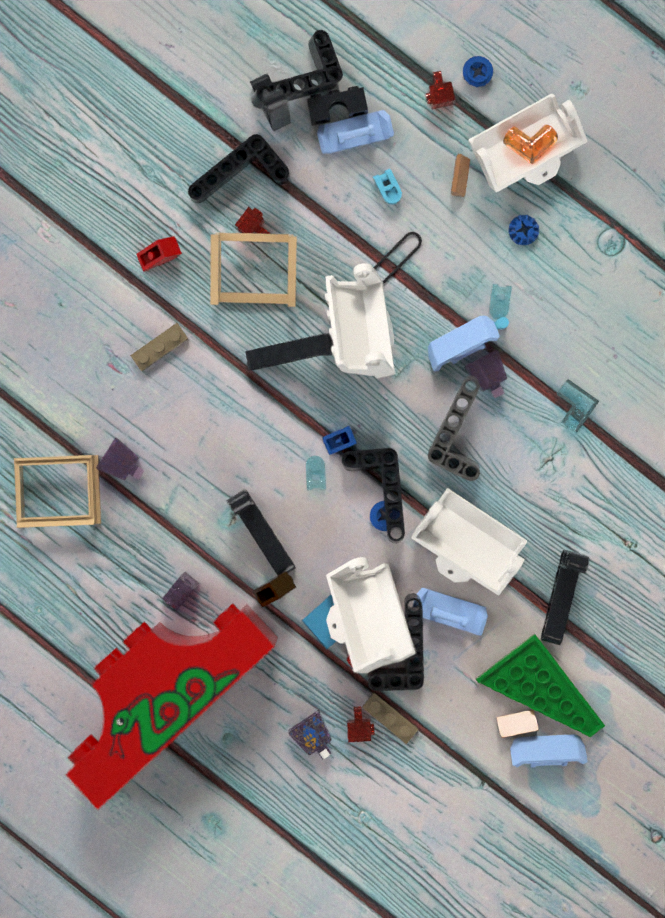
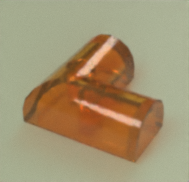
M545 124L532 137H529L513 126L506 133L503 144L529 163L534 164L558 140V134L554 128Z

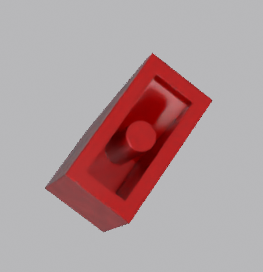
M175 236L156 240L136 255L144 272L173 260L181 255L182 252Z

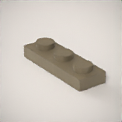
M176 323L130 356L139 369L144 371L189 338L179 324Z
M375 692L362 706L365 711L406 744L419 730L418 727Z

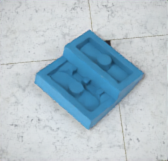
M332 594L301 620L326 649L336 642L330 636L326 621L330 607L335 605Z

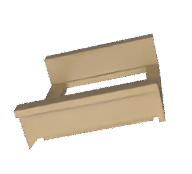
M218 232L211 234L210 305H218L219 302L288 304V307H296L297 236H294V234ZM221 241L288 242V294L221 292Z
M99 455L14 458L16 528L101 524ZM87 463L89 515L25 518L23 466Z

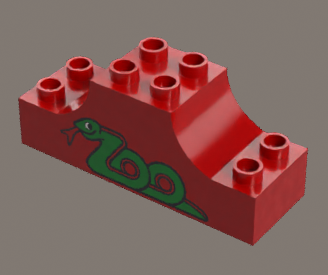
M232 603L213 622L219 630L207 635H182L171 631L161 622L154 628L143 622L122 641L129 649L128 652L123 655L116 647L93 668L100 676L92 686L99 695L103 707L102 733L99 741L90 734L67 757L73 766L65 775L97 810L275 647L278 637L248 604L239 610Z

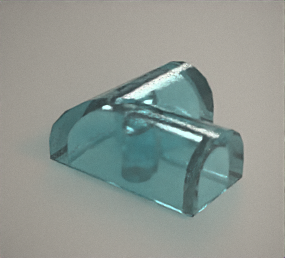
M569 379L563 383L556 394L572 405L561 423L577 433L599 403V400Z

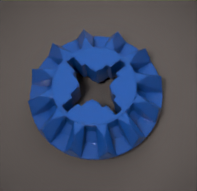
M482 56L471 57L463 67L464 80L476 88L485 86L491 81L493 76L491 62ZM482 66L481 73L483 75H478L477 77L473 78L475 73L473 69L477 70Z
M519 215L509 225V236L518 245H529L537 239L539 225L535 218L529 215ZM522 223L525 227H531L527 231L526 236L523 232H516L522 228Z
M380 501L372 507L370 521L376 529L387 531L386 520L378 521L382 516L380 509L385 512L384 501ZM392 510L389 515L391 519H398L400 516L396 510Z

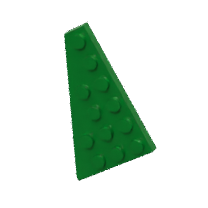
M535 633L475 678L478 683L588 737H592L605 727L604 723Z

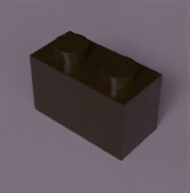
M285 571L268 580L252 592L260 605L264 607L282 598L295 589L296 586L293 578Z

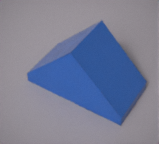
M350 426L322 437L329 455L357 444Z

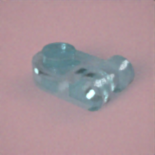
M492 284L489 313L494 319L498 320L508 314L512 286L500 287L498 284ZM497 294L504 295V299L498 300Z
M311 456L306 461L307 490H313V488L326 490L325 463L319 456ZM320 474V480L312 481V475Z

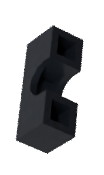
M352 86L347 91L333 90L328 95L314 94L307 99L312 126L330 122L329 112L336 105L344 106L348 111L349 118L368 114L364 87Z

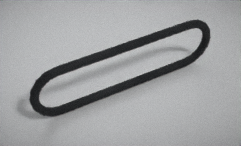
M408 232V233L373 267L374 269H376L409 235H412V234H413V235H416V236L419 238V244H418V245L415 247V249L383 280V284H384V283L418 250V248L421 246L422 239H421V236H420L418 233H416V232Z

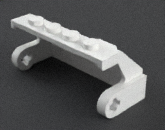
M553 94L546 96L468 140L476 159L481 165L489 187L495 192L506 188L522 178L527 182L537 185L544 183L556 176L561 164L560 157L588 142L576 109L571 101L568 100L562 103L560 109Z
M359 264L353 268L356 282L337 281L333 275L325 277L327 286L325 299L329 305L327 316L332 327L329 329V333L334 343L331 349L336 360V366L344 373L369 375L376 378L394 375L395 368L392 354L394 334L392 322L386 310L383 281L372 265Z
M448 488L439 500L435 501L411 537L437 555L436 564L439 573L455 583L467 582L472 578L498 596L522 566L524 559L518 554L527 543L526 539Z
M365 557L353 559L326 575L335 604L330 607L326 619L332 639L341 644L346 643L354 673H368L380 666L399 662L416 654L389 564L384 563L373 570L363 571L369 567Z

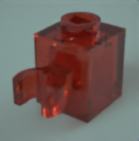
M441 71L433 72L432 76L435 85L429 86L428 93H425L427 105L431 104V109L454 105L455 95L452 82L443 83Z
M248 207L235 224L236 229L242 233L270 234L261 227L265 222L262 217L263 213L255 207L253 210Z
M356 706L354 707L355 719L347 720L348 742L371 741V736L375 735L374 724H370V719H362V707Z

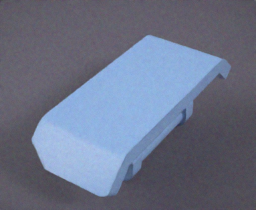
M385 110L320 125L317 135L322 153L328 154L389 139L394 136L390 115Z
M479 316L432 341L428 346V357L433 371H440L442 365L450 361L456 364L459 360L486 348L485 343L488 341H497L500 336L494 321L488 316Z
M421 588L417 593L421 598L423 606V618L479 636L483 634L488 617L486 607L426 588ZM414 600L412 608L418 605L417 601Z
M575 734L518 737L513 740L510 748L512 765L515 767L523 764H530L531 768L549 765L567 766L568 762L578 761L581 764L588 762L585 745L581 738Z

